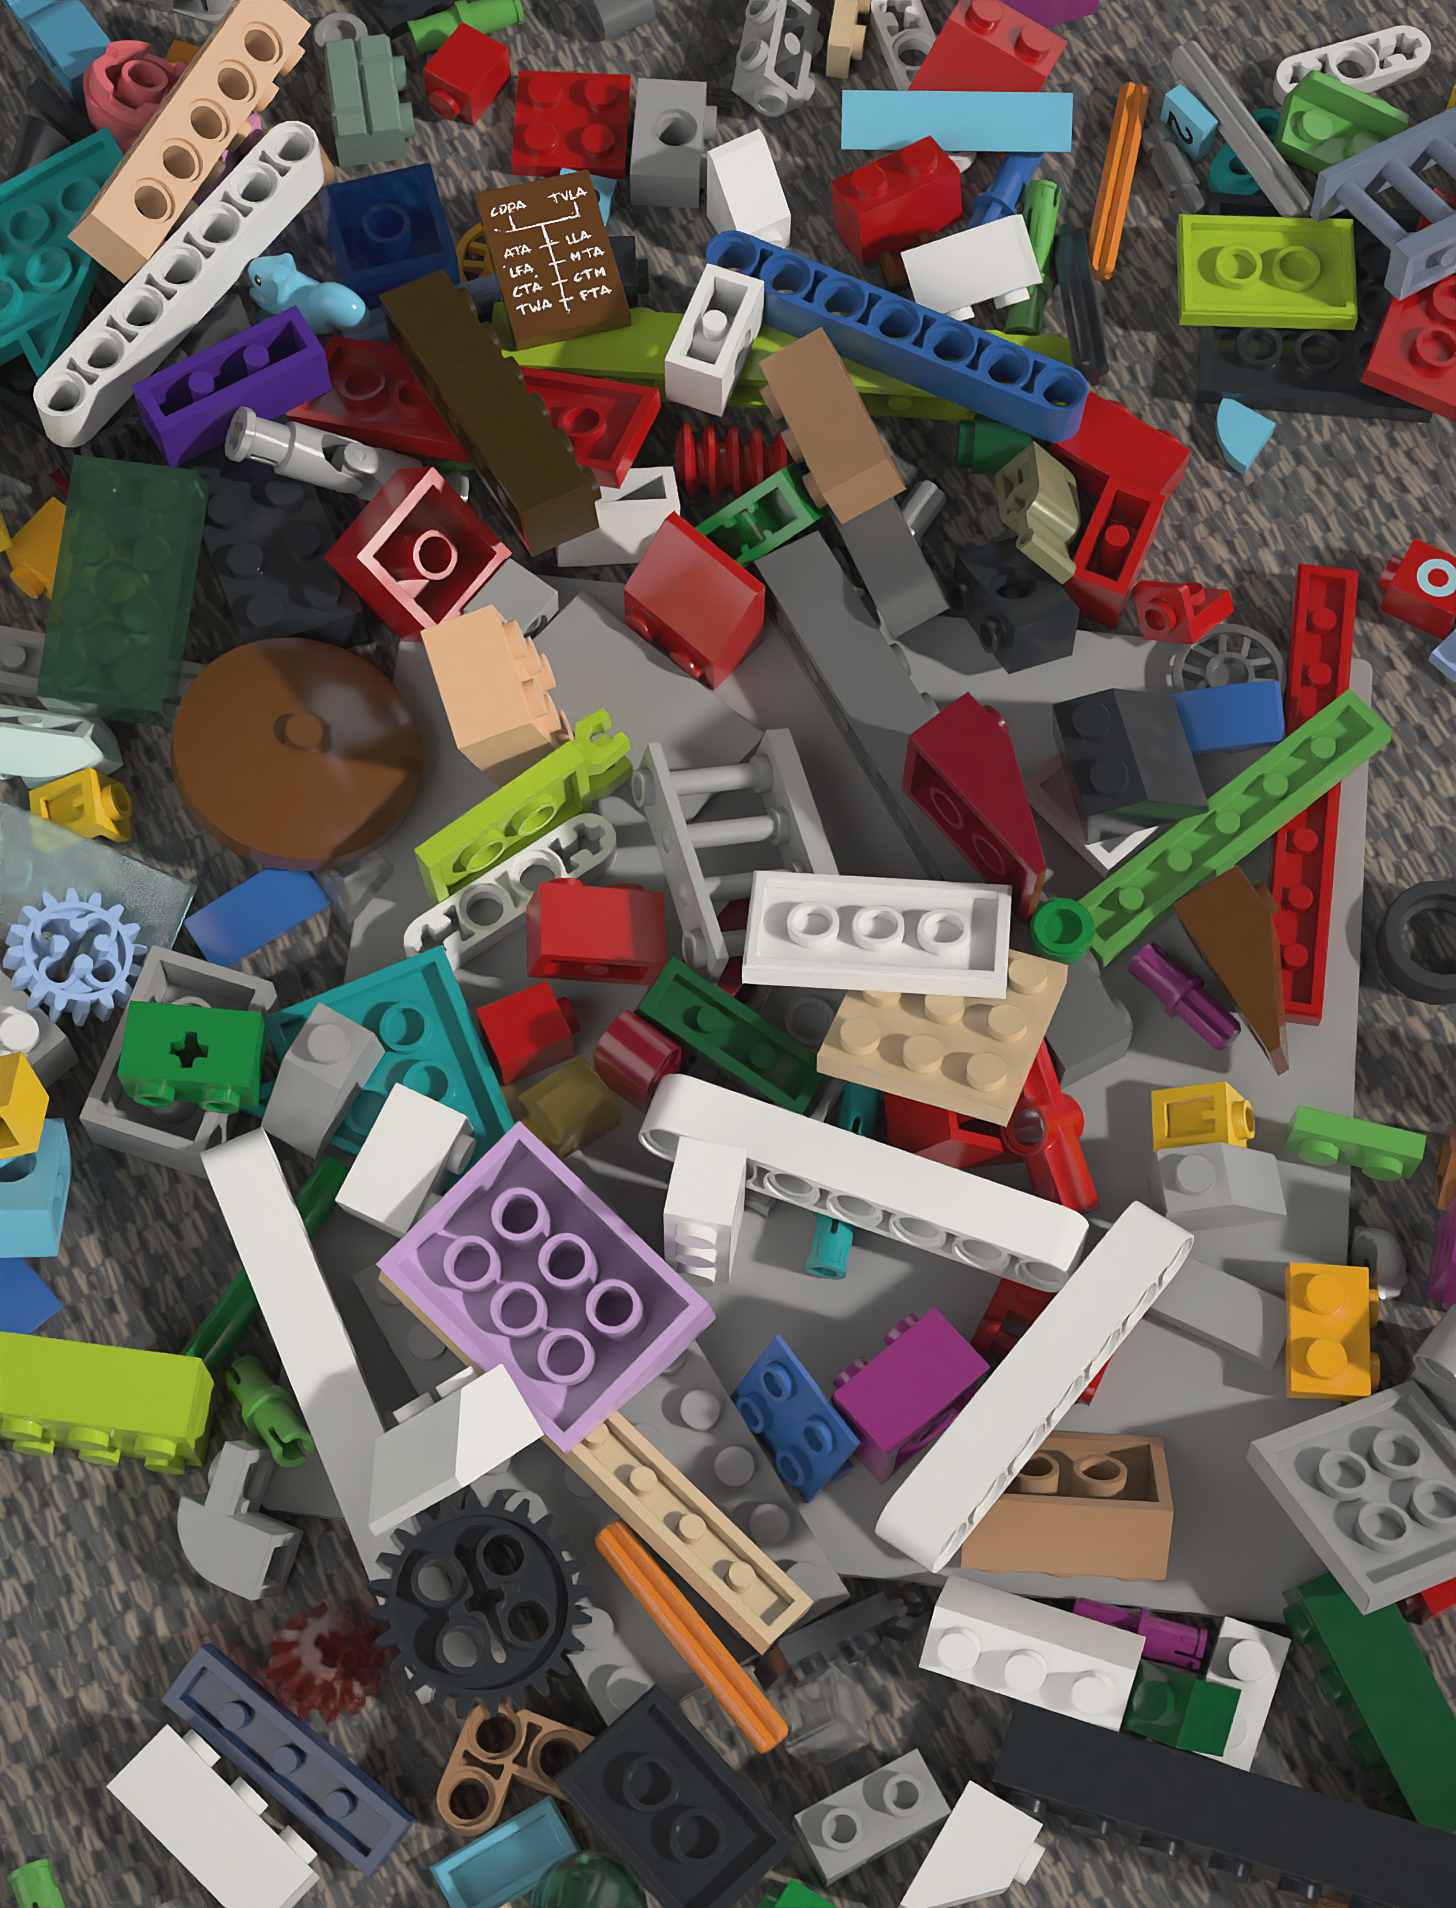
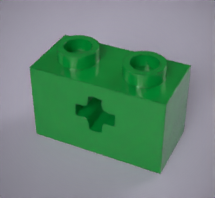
M793 462L696 526L695 529L741 567L745 568L827 514L828 511L825 507L817 508L802 480L804 474L796 462Z
M130 1000L117 1075L127 1096L133 1097L137 1103L149 1107L167 1108L171 1107L174 1101L199 1103V1106L207 1111L221 1114L236 1113L239 1107L258 1108L269 1034L261 1012ZM194 1054H203L204 1057L195 1058L192 1068L183 1067L182 1064H190L192 1062Z

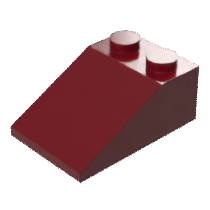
M968 691L909 735L901 790L987 884L1012 885L1011 911L1026 925L1031 921L1034 912L1037 910L1047 866L1012 740L1009 736L1008 726L993 707L989 705L982 707Z

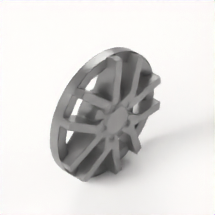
M1218 624L1194 644L1183 643L1175 656L1172 666L1174 693L1186 691L1182 677L1199 683L1191 690L1275 680L1280 682L1282 699L1287 685L1286 666L1275 645L1256 630L1237 624ZM1227 636L1243 639L1240 653L1226 652ZM1212 637H1217L1216 654L1198 644ZM1250 643L1261 649L1267 657L1248 660L1247 655ZM1189 655L1207 667L1202 669L1184 663L1185 658ZM1274 669L1276 679L1255 678V673Z

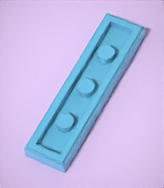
M842 90L841 149L899 150L931 135L943 151L1071 153L1073 93Z

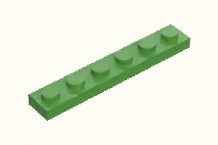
M1350 688L1210 797L1207 800L1209 805L1208 813L1186 818L1178 822L1078 901L1090 912L1094 921L1095 933L1089 949L1094 958L1103 967L1108 965L1174 913L1172 903L1226 872L1391 741L1392 730Z

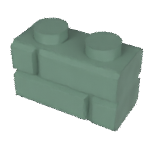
M385 34L359 37L358 41H353L351 38L326 41L322 46L340 167L406 159L405 138L416 137L411 102L399 103L398 91L409 90L404 55L392 57L390 37H387Z

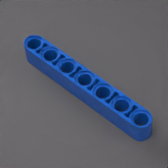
M736 230L724 231L714 236L708 243L706 265L709 263L725 269L737 268L740 270L734 272L764 281L762 324L798 339L822 326L839 356L1042 440L1054 443L1064 442L1074 437L1079 431L1088 386L1081 372L1073 367L747 233ZM779 290H790V291H794V293L784 294V293H780V292H778V291H779ZM832 312H844V313H847L848 315H846V316H837V315H833V314H831V313H832ZM886 334H897V335L902 336V338H896V339H894V338H889V337H887V336H885V335H886ZM950 356L956 358L957 360L946 361L942 360L939 357ZM1003 378L1012 383L1002 384L994 381V379ZM1049 401L1063 402L1068 406H1053Z

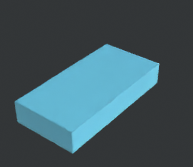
M549 1795L429 1868L451 1908H499L507 1902L512 1903L585 1859V1856L553 1798Z

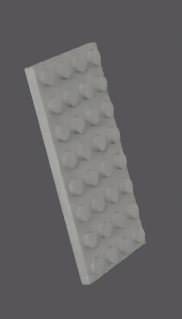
M580 1149L560 1160L622 1220ZM375 1263L352 1276L353 1284L417 1396L419 1397L429 1392L436 1403L442 1398L435 1387L468 1367L378 1280L381 1269ZM694 1340L669 1367L617 1411L814 1601L808 1612L782 1636L784 1637L819 1621L849 1603L851 1596L698 1343ZM538 1438L468 1484L470 1489H474L481 1508H486L492 1495L496 1490H500L503 1492L504 1511L512 1513L516 1506L526 1498L530 1500L527 1520L533 1524L549 1513L554 1516L547 1532L551 1540L567 1534L572 1535L573 1540L562 1552L565 1561L585 1559L587 1563L585 1567L572 1577L573 1584L593 1588V1594L575 1603V1609L592 1616L593 1619L592 1623L587 1627L572 1629L570 1634L578 1638L585 1645L584 1651L579 1655H565L606 1727L612 1724L655 1683L676 1706L707 1688L596 1549L594 1539L609 1524L619 1519L624 1520L541 1438ZM628 1525L740 1667L761 1655ZM502 1544L516 1567L514 1553L508 1546Z

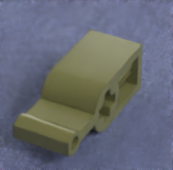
M1033 441L995 474L1000 519L1019 535L1016 542L1017 549L1063 585L1075 573L1076 564L1070 560L1068 546L1076 537L1081 526V513L1075 475Z

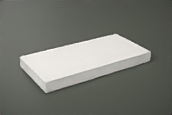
M754 870L742 964V983L1006 999L1012 885Z

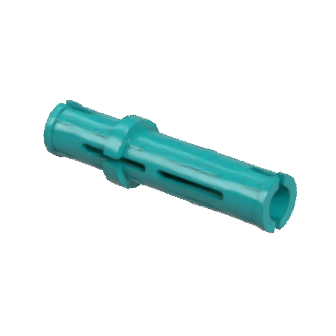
M846 1084L843 1088V1101L836 1127L849 1132L857 1129V1135L873 1140L879 1107L883 1101L884 1094L881 1090L861 1084ZM812 1211L813 1216L817 1220L810 1255L806 1261L805 1269L810 1274L832 1280L844 1279L847 1274L846 1265L855 1225L839 1220L837 1232L833 1234L831 1231L834 1218Z

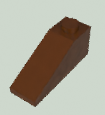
M1236 865L1172 903L1182 930L1279 1076L1289 1070L1280 944L1272 919V915L1279 912V908L1263 881L1258 879L1250 883L1240 867Z

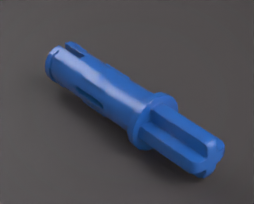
M1007 152L987 190L979 193L974 199V213L964 231L1011 215H1017L1016 206L1025 191V186L1029 183L1046 152Z

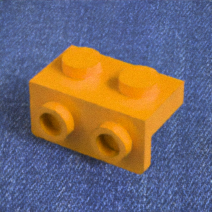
M1290 1262L1285 1268V1300L1287 1301V1337L1285 1340L1286 1398L1344 1401V1406L1371 1396V1392L1375 1393L1379 1386L1380 1359L1378 1353L1370 1352V1328H1375L1377 1325L1379 1296L1376 1289H1369V1267Z

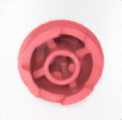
M134 40L116 41L108 44L105 54L94 60L87 67L83 75V89L91 130L96 133L108 126L123 154L127 153L187 68L180 59L173 66L165 59L150 54L152 44Z

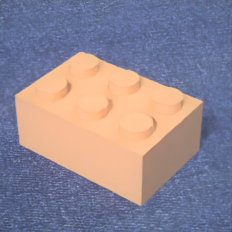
M491 604L420 631L458 750L500 789L569 740H574L564 711L562 709L556 710L547 691L556 688L550 664L544 653H537L530 636L523 637L522 631L515 619L507 622L494 605Z

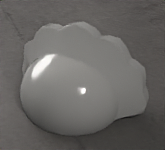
M1355 1226L1352 1231V1265L1355 1267H1365L1364 1259H1369L1371 1272H1369V1289L1377 1290L1379 1302L1397 1297L1401 1292V1288L1408 1282L1406 1272L1407 1261L1402 1254L1399 1242L1391 1233L1384 1229Z

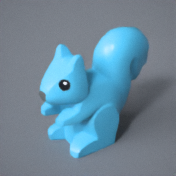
M284 253L279 256L259 257L251 261L247 273L255 287L250 288L249 296L262 308L255 315L256 324L296 305L314 335L329 334L337 328L345 332L361 333L370 326L369 309L355 292L339 283H320L298 272L292 255Z

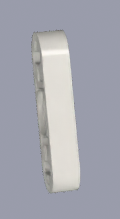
M1401 25L1290 56L1278 66L1273 83V94L1276 100L1283 106L1285 96L1298 84H1290L1291 77L1297 76L1301 81L1309 71L1316 70L1320 72L1321 67L1324 68L1325 75L1333 76L1340 82L1363 93L1413 80L1419 77L1426 67L1431 51L1430 41L1421 30L1412 26ZM1395 47H1401L1404 53L1414 52L1412 60H1406L1403 54L1393 55ZM1384 60L1383 67L1380 69L1379 61ZM1343 61H1353L1360 64L1365 69L1366 74L1360 78H1348L1338 71L1336 65Z

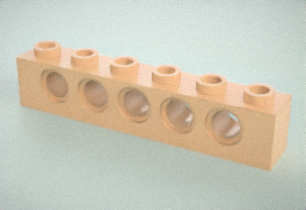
M235 0L67 237L123 283L143 268L167 242L164 238L171 228L176 232L199 207L192 200L197 190L200 189L205 193L220 177L226 165L219 158L225 149L232 154L248 136L253 126L246 121L247 117L252 111L259 115L274 98L279 87L272 81L278 73L285 77L300 60L305 50L298 43L311 24L283 0ZM137 208H139L144 213V215H142Z

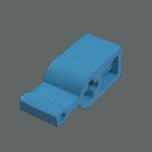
M2 0L9 12L15 16L26 31L34 49L78 108L86 104L83 89L84 72L94 60L105 54L107 45L112 42L81 1Z

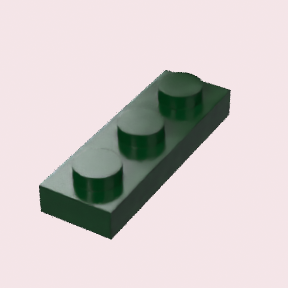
M675 956L670 957L665 962L633 1011L641 1019L762 1102L802 1115L826 1077V1074L817 1072V1054Z

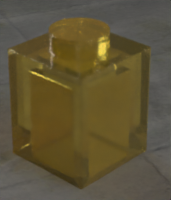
M580 1054L518 1096L522 1118L520 1122L559 1160L579 1149L582 1151L621 1124L620 1103L583 1054Z

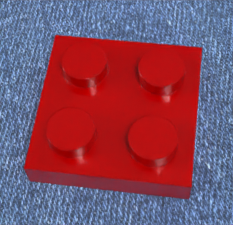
M518 70L511 160L512 175L554 177L560 175L562 168H567L575 171L588 169L589 174L614 180H625L631 75Z

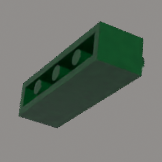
M1329 1569L1282 1592L1288 1604V1607L1283 1609V1616L1292 1636L1299 1645H1309L1320 1667V1670L1315 1672V1678L1322 1695L1333 1709L1341 1708L1353 1731L1352 1734L1347 1736L1356 1761L1366 1773L1374 1772L1386 1797L1380 1800L1383 1813L1449 1833L1456 1831V1718L1396 1603L1363 1616Z

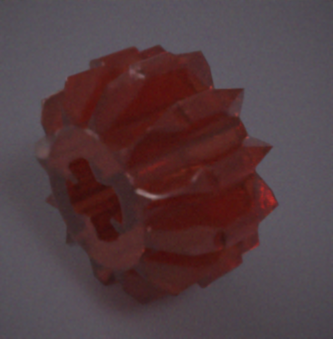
M325 1602L316 1606L311 1616L298 1609L296 1613L289 1617L285 1625L286 1630L281 1629L280 1632L277 1631L269 1645L270 1653L274 1657L270 1659L266 1667V1679L281 1683L275 1694L277 1704L293 1699L300 1703L297 1709L299 1721L307 1718L313 1709L319 1711L326 1726L336 1722L341 1711L353 1718L354 1715L362 1711L366 1703L365 1697L374 1696L381 1685L382 1675L377 1670L380 1669L385 1660V1649H374L370 1644L375 1635L374 1624L359 1628L351 1624L353 1620L352 1607L343 1610L339 1618L331 1615ZM320 1660L328 1662L331 1666H324L320 1663Z

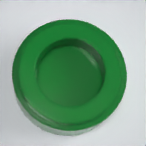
M1068 898L1051 899L1041 904L1034 912L1029 927V942L1038 957L1070 965L1078 962L1088 953L1093 941L1095 925L1090 912L1079 902Z

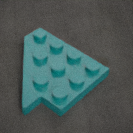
M108 126L0 185V366L25 352L39 379L71 343L102 265L67 236L124 157Z
M442 945L263 1017L280 1064H282L284 1056L318 1002L375 1033L385 1050L384 1055L327 1146L357 1158L397 1082L466 1115L474 1129L470 1136L476 1139L473 1154L460 1175L451 1173L442 1190V1193L446 1194L515 1125ZM276 1080L261 1085L258 1108L239 1107L240 1110L263 1119Z

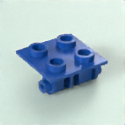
M780 1334L774 1336L733 1391L730 1398L750 1431L756 1433L775 1459L782 1478L789 1485L795 1487L805 1502L809 1504L829 1480L832 1483H836L854 1469L848 1457L858 1447L860 1441Z

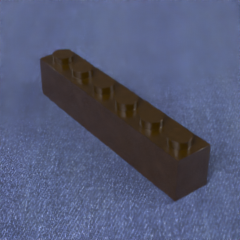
M441 269L378 295L390 342L531 556L533 557L600 528L595 502L602 499V494L592 469L587 464L579 467L567 433L561 427L556 430L552 428L550 416L542 397L537 391L528 393L522 371L513 356L503 357L500 342L494 328L489 321L479 322L476 307L468 290L465 287L457 289L446 272Z

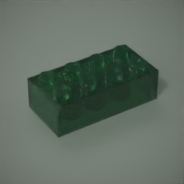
M74 455L36 697L50 712L172 728L209 493L198 470Z

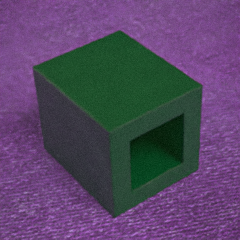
M1140 1659L1121 1726L1175 1748L1223 1757L1242 1690L1187 1669Z

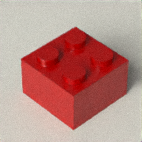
M430 466L397 469L323 558L404 642H423L420 631L461 616L463 609L494 576L512 553L434 467Z

